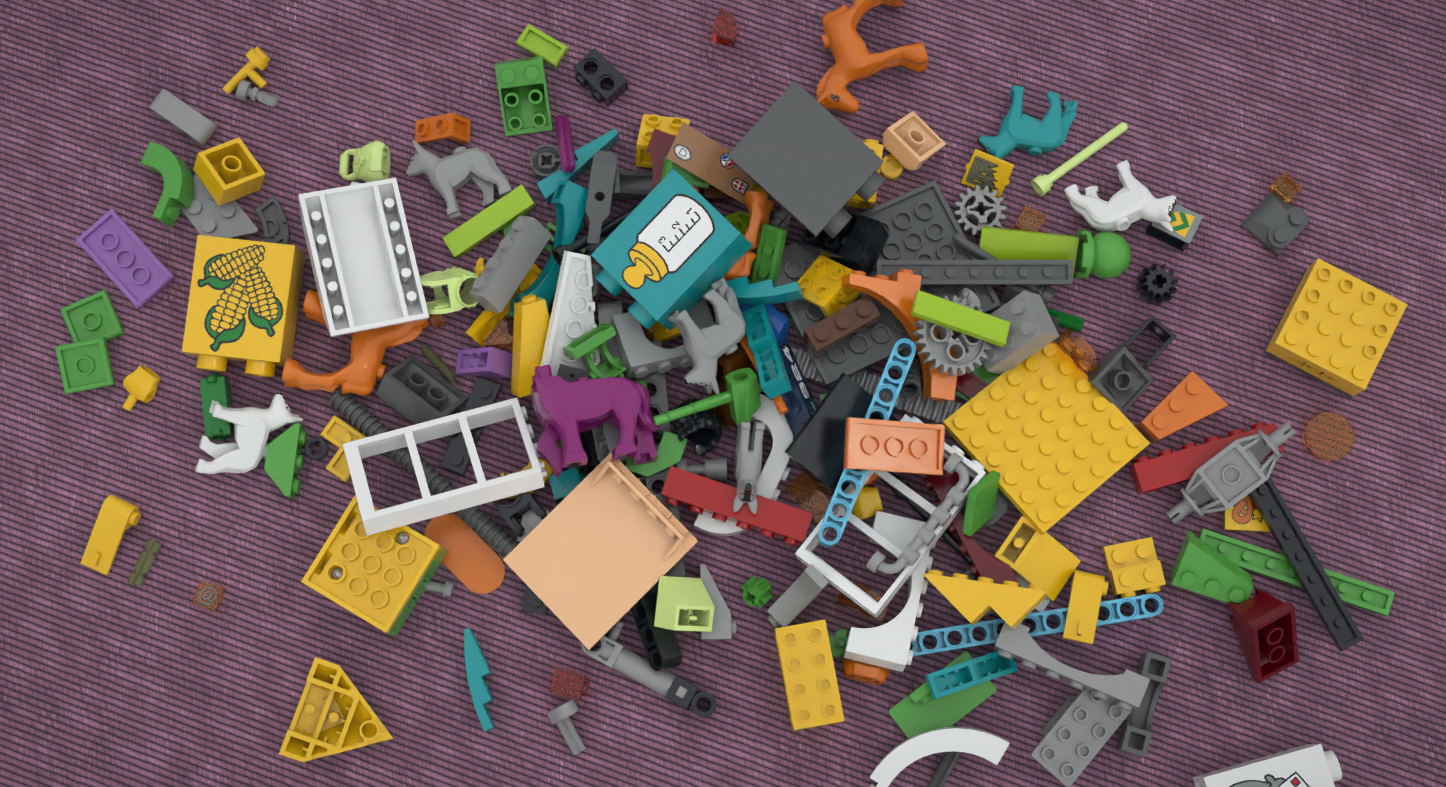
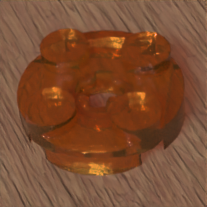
M1067 329L1059 336L1060 341L1056 344L1065 354L1068 353L1073 359V363L1081 372L1092 373L1100 366V362H1094L1097 355L1080 335L1075 338L1071 335L1074 331Z

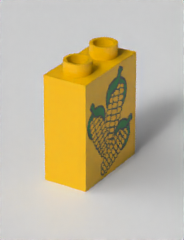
M204 235L197 236L182 352L197 357L196 369L226 372L228 360L246 362L244 374L274 378L276 366L284 367L288 358L292 359L306 255L304 251L295 245Z

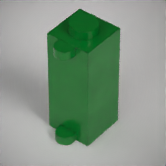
M222 374L208 375L206 379L200 380L206 436L211 441L235 438L234 424L213 417L212 413L209 412L212 400L218 401L224 407L233 408L230 380L222 376Z

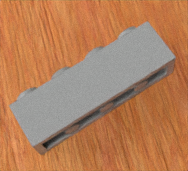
M519 215L512 223V228L506 237L499 243V247L493 257L487 261L481 275L474 281L473 287L468 294L487 311L502 313L552 235L534 217Z

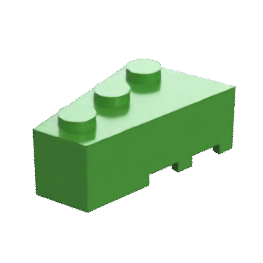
M1190 530L1187 531L1171 570L1172 585L1226 603L1240 604L1248 600L1253 589L1251 574L1229 558L1220 555L1208 543L1205 544L1195 537L1194 533Z

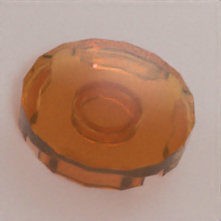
M1324 412L1317 414L1308 422L1304 428L1303 440L1306 449L1316 458L1323 461H1334L1342 458L1350 451L1354 444V432L1351 424L1345 417L1337 413Z

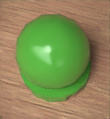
M1089 230L1076 231V235L1079 236L1075 263L1077 272L1074 271L1075 278L1086 279L1091 272L1098 278L1111 279L1119 276L1128 268L1132 257L1131 250L1126 239L1120 234L1104 231L1092 237Z

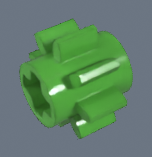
M752 576L741 586L744 590L742 593L743 600L751 607L758 605L759 608H762L773 598L770 594L772 587L763 577L756 579L755 576Z

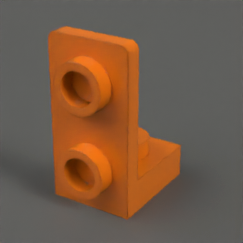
M455 113L416 120L415 141L418 144L448 138L461 144L470 143L471 120Z

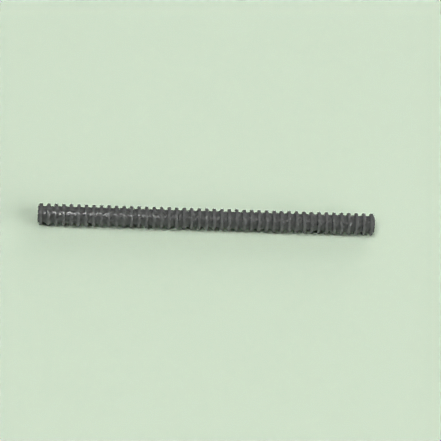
M339 389L331 396L329 405L335 406V410L337 412L340 411L342 416H346V419L351 421L353 426H357L359 431L363 430L362 434L365 436L368 435L370 437L391 431L389 427L385 428L383 422L379 423L380 419L374 418L372 412L368 413L369 410L366 407L363 408L361 403H357L358 400L352 398L350 393L342 395L341 389ZM408 447L385 452L386 455H391L390 458L396 460L398 465H402L401 468L407 470L409 475L413 474V478L417 480ZM420 457L427 485L432 495L458 489L456 486L452 487V482H447L445 476L441 477L439 471L435 472L436 468L430 467V463L428 461L424 462V458ZM479 506L452 512L455 515L458 514L460 520L464 519L466 525L470 524L469 527L472 530L476 529L475 533L481 534L483 540L487 539L489 545L493 544L492 548L498 549V553L500 555L504 554V558L520 543L519 541L515 542V537H510L508 531L504 532L502 526L498 527L496 521L492 522V517H487L485 511L481 512Z

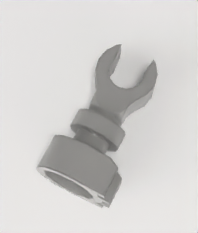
M246 80L239 82L236 98L246 101L250 97V100L255 102L258 100L274 107L278 105L280 96L260 91V88L257 87L251 88L252 82Z

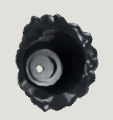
M687 399L680 405L676 406L674 409L689 405L690 403L697 402L701 399ZM713 408L670 421L675 431L678 432L679 441L687 438L688 441L694 443V451L697 455L705 456L707 452L715 449L717 442L721 440V435L723 434L721 429L722 422L717 418Z

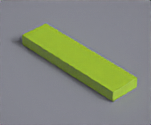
M521 184L443 237V240L453 256L458 259L517 219L519 215L521 216L535 207L536 204Z
M920 290L915 293L911 316L1000 347L1006 345L1010 322Z

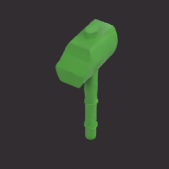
M751 368L732 371L725 376L727 391L653 416V423L655 426L667 422L670 423V421L729 403L730 417L736 425H740L741 421L750 423L753 414L761 406L759 392H762L760 380H758L757 375Z

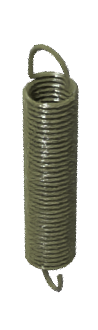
M421 345V353L449 383L455 380L459 382L458 379H455L457 377L455 372L450 369L429 345L424 347Z

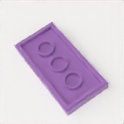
M110 209L76 239V242L139 310L176 279L113 209Z

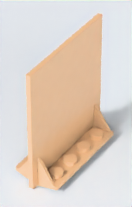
M610 453L503 561L590 650L659 581L660 576H664L698 540L656 498V495H653L643 485L640 478H637L620 460H612V453Z

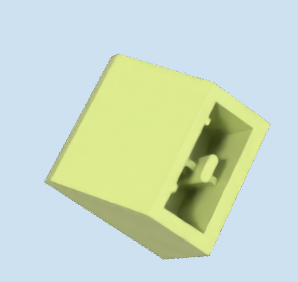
M660 576L654 626L676 631L712 632L715 606L702 579Z

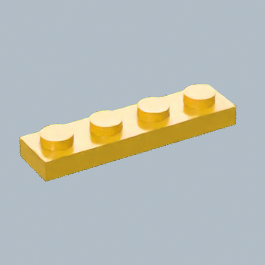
M535 263L532 265L502 313L491 312L485 309L465 332L479 346L484 348L510 316L507 314L515 294L523 293L542 272Z

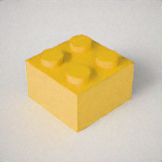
M240 137L199 152L193 168L219 206L259 191L265 177V172Z

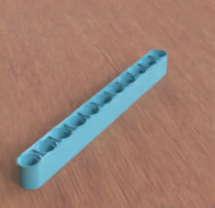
M1146 594L1101 602L1100 607L1106 611V619L1104 621L1097 619L1096 627L1154 617L1162 612L1163 601L1156 594ZM1147 599L1152 600L1155 604L1153 613L1145 609V601ZM1122 603L1130 606L1131 613L1128 617L1123 616L1120 612ZM1068 608L1029 614L1025 619L1030 620L1033 624V630L1029 633L1030 636L1037 637L1064 632ZM1049 615L1054 616L1058 621L1055 629L1049 628L1046 624V619ZM1001 618L977 622L974 626L972 624L918 632L916 641H911V650L914 651L913 657L995 644L999 637L997 626L1000 623L1004 624L1005 621ZM974 628H981L984 631V639L982 641H977L973 638L972 631ZM950 632H956L960 636L958 645H952L948 642L947 636ZM925 636H932L935 639L936 643L933 649L924 647L923 638Z

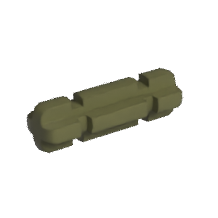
M148 539L145 545L146 550L141 552L133 568L135 571L131 572L128 582L136 586L142 585L145 579L143 577L144 574H147L156 558L154 555L161 548L160 542Z

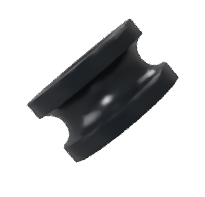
M314 437L307 441L305 452L313 460L319 461L326 458L329 453V446L323 439ZM317 443H320V447L323 449V451L321 453L317 452V455H313L314 451L311 449L312 446H317Z

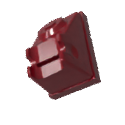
M1256 588V596L1240 604L1230 602L1228 608L1232 613L1229 617L1230 623L1236 633L1252 679L1259 684L1299 662L1298 645L1296 643L1295 606L1289 601L1284 603L1265 591Z

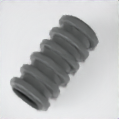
M915 357L900 390V393L905 397H915L921 391L920 363Z

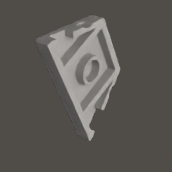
M195 174L190 208L181 206V210L200 235L239 239L241 236L258 235L261 233L236 200L219 206L200 178Z

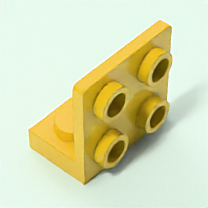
M643 114L636 145V166L653 168L651 154L647 153L646 150L654 129L677 136L682 123L690 125V120Z
M822 255L813 262L797 281L803 290L804 299L819 306L826 318L852 304L861 294L860 291L841 286L842 277L854 270Z

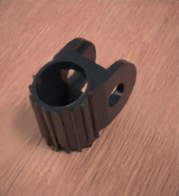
M529 491L519 494L517 499L509 505H503L500 499L492 501L493 505L499 508L500 514L520 538L525 535V529L518 521L521 516L531 509L537 516L543 519L548 515L538 499Z

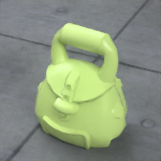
M381 141L369 142L361 148L349 149L340 155L339 175L344 180H362L367 183L389 178L390 150ZM350 155H353V173L349 174Z

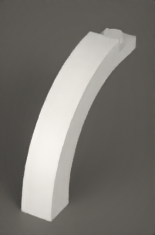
M951 726L927 730L906 739L887 753L871 773L870 778L876 781L877 784L875 786L871 783L870 787H888L893 779L908 765L934 753L965 752L982 757L997 765L1010 742L991 732L972 727Z

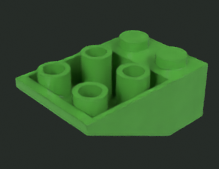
M543 56L497 61L495 63V72L505 136L553 130Z

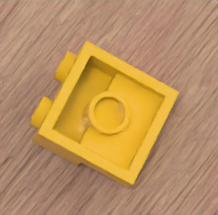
M1152 537L1102 547L1113 596L1121 595V598L1136 596V591L1145 590L1146 594L1161 591L1160 586L1166 585L1161 562L1157 559Z

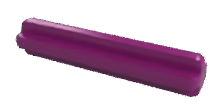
M558 115L555 123L561 168L563 172L572 173L576 165L569 117Z

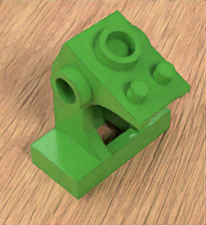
M602 323L563 348L567 357L575 360L581 357L587 371H589L588 377L590 380L607 377H625L623 372L626 370V367L622 366V362L616 355L612 357L607 348V340L616 335L612 325ZM598 350L603 362L595 366L591 354Z

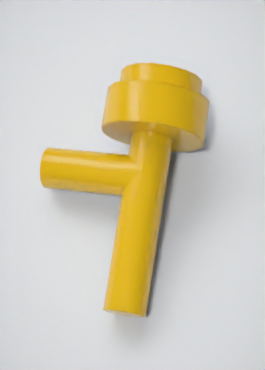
M258 46L254 49L251 48L245 54L249 61L222 88L227 94H230L238 86L239 82L247 76L261 90L268 84L254 70L257 67L263 71L271 60Z

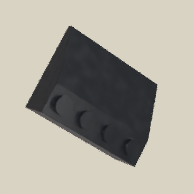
M844 373L840 375L785 451L824 492L831 495L834 494L844 467L846 418H865L873 396ZM891 413L889 421H898ZM877 414L869 417V419L882 420L881 416ZM850 483L842 484L841 489L843 492L847 489Z

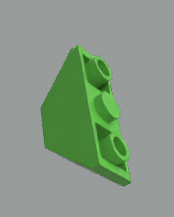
M299 423L292 425L267 445L264 470L282 493L295 500L296 494H299L301 489V479H298L299 469L302 470L304 466L302 448L303 445H306L308 439V432Z

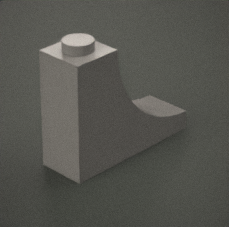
M810 564L786 592L767 610L769 614L767 620L775 628L788 626L826 589L829 581Z

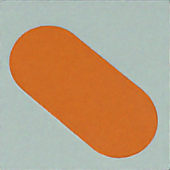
M444 514L434 517L428 523L425 537L448 551L442 563L469 590L479 594H486L500 586L505 575L503 561L462 519L460 520L454 514Z

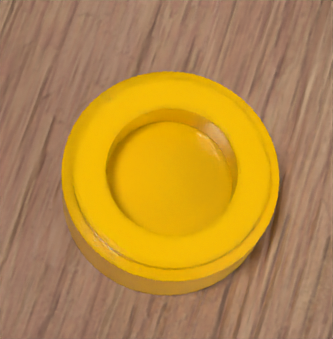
M892 154L882 158L884 162L880 168V174L888 180L897 179L902 174L903 165Z

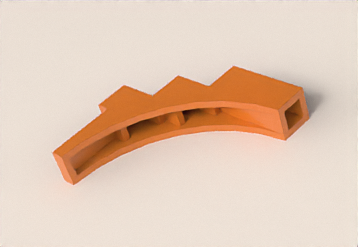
M899 269V272L890 275V280L889 276L886 275L868 277L866 272L851 271L850 274L842 277V287L860 291L876 299L903 324L913 343L920 340L918 336L913 335V332L920 330L914 323L921 319L910 314L915 293L920 290L922 276L914 275L913 270ZM933 329L935 338L940 339L938 331ZM915 345L918 354V351L921 350L922 347ZM950 348V355L956 358L955 351ZM918 355L923 376V399L940 402L954 401L957 372L952 377H949L948 370L941 375L939 374L940 367L931 370L932 362H923L926 355Z

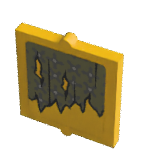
M975 149L970 163H967L965 166L967 170L961 183L972 188L979 185L980 190H984L986 186H989L988 192L992 193L996 190L997 194L995 197L1000 198L1005 186L1010 183L1009 177L1014 164Z

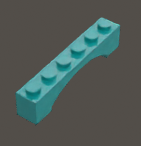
M569 180L558 181L550 202L555 205L556 232L552 250L561 244H572L576 235L583 227L582 219L585 214L588 189ZM552 250L546 265L533 284L523 293L515 294L507 314L508 316L514 318V303L520 302L522 297L532 294L545 299L547 309L549 308L551 301L555 297L561 268L555 261Z

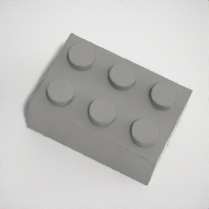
M1022 291L990 314L1010 322L1006 345L1003 347L986 342L991 347V350L984 352L988 358L982 362L986 371L1003 374L1059 337L1039 294Z

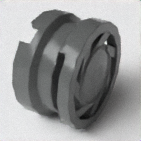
M548 144L540 145L531 155V168L538 179L543 180L562 169L560 153L557 147Z

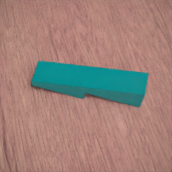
M616 129L574 151L576 159L574 172H563L561 169L536 183L547 205L552 200L559 180L576 181L592 166L594 154L599 151H608L619 141Z
M761 303L741 312L746 323L745 331L748 344L754 354L762 390L769 400L791 391V384L765 304Z
M998 651L925 675L933 700L1018 671L1014 658L1012 657L1011 660L999 656L997 654Z

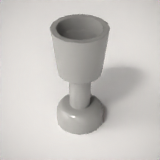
M727 457L705 460V465H688L685 459H681L680 463L677 464L679 469L697 475H705L706 478L715 481L727 482Z

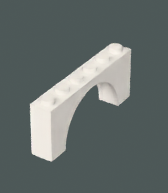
M877 511L872 529L903 551L926 522ZM870 538L869 542L877 544ZM929 552L907 579L909 593L904 609L894 619L881 626L873 628L851 627L844 658L900 672L904 671L906 665H911L914 651L909 650L911 641H916L918 627L914 626L916 617H921L923 603L919 602L920 595H925L928 580L924 579L925 571L931 569L933 557L929 556Z

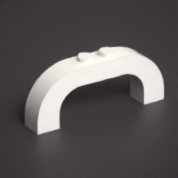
M760 394L761 406L753 414L751 421L766 424L765 429L771 436L773 447L757 482L756 495L777 501L781 492L777 487L781 480L786 481L791 470L790 467H787L790 457L785 451L793 441V433L784 414H779L777 407L773 403L774 401ZM704 511L702 515H698L694 523V528L715 536H732L747 531L736 527V522L727 519L726 523L712 519L713 514Z

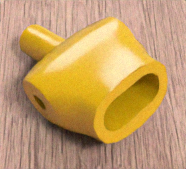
M139 365L123 381L124 388L130 394L122 407L131 411L137 400L145 403L150 402L157 392L161 377L150 368Z
M877 486L863 487L859 492L852 511L860 520L876 515L877 511L883 512Z

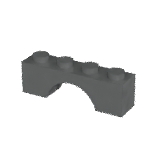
M1151 652L1141 654L1136 673L1149 678L1150 682L1137 710L1132 708L1131 713L1123 721L1116 750L1137 757H1146L1152 736V719L1159 694L1166 683L1172 659Z

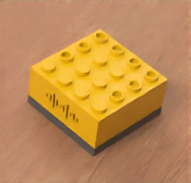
M1318 258L1304 270L1263 353L1352 398L1366 389L1408 304Z

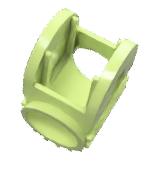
M452 267L450 269L447 268L445 271H435L420 276L421 284L431 286L434 292L435 300L426 302L428 314H446L459 311L464 307L468 309L476 307L478 302L468 293L472 289L474 281L478 278L477 274L462 268ZM465 281L464 288L459 294L460 286ZM443 285H447L449 296L444 294L442 290Z

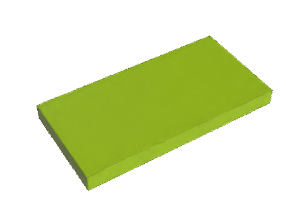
M982 226L979 247L999 260H1073L1074 276L1079 236Z

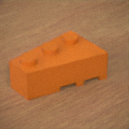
M1192 371L1136 427L1154 444L1223 410L1228 404Z

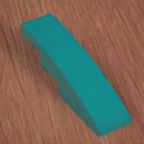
M747 276L726 281L728 287H731L735 292L738 305L778 304L804 299L803 290L798 282L777 287L772 279L752 284Z
M468 627L464 629V657L467 680L484 732H488L496 728L486 707V704L494 701V698L484 678L493 673L473 630Z

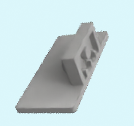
M1084 688L1078 696L1070 695L1039 732L1043 738L1030 753L1031 757L1066 787H1070L1131 713V711L1116 706L1117 701L1108 698L1107 701L1094 697L1092 695L1094 691Z

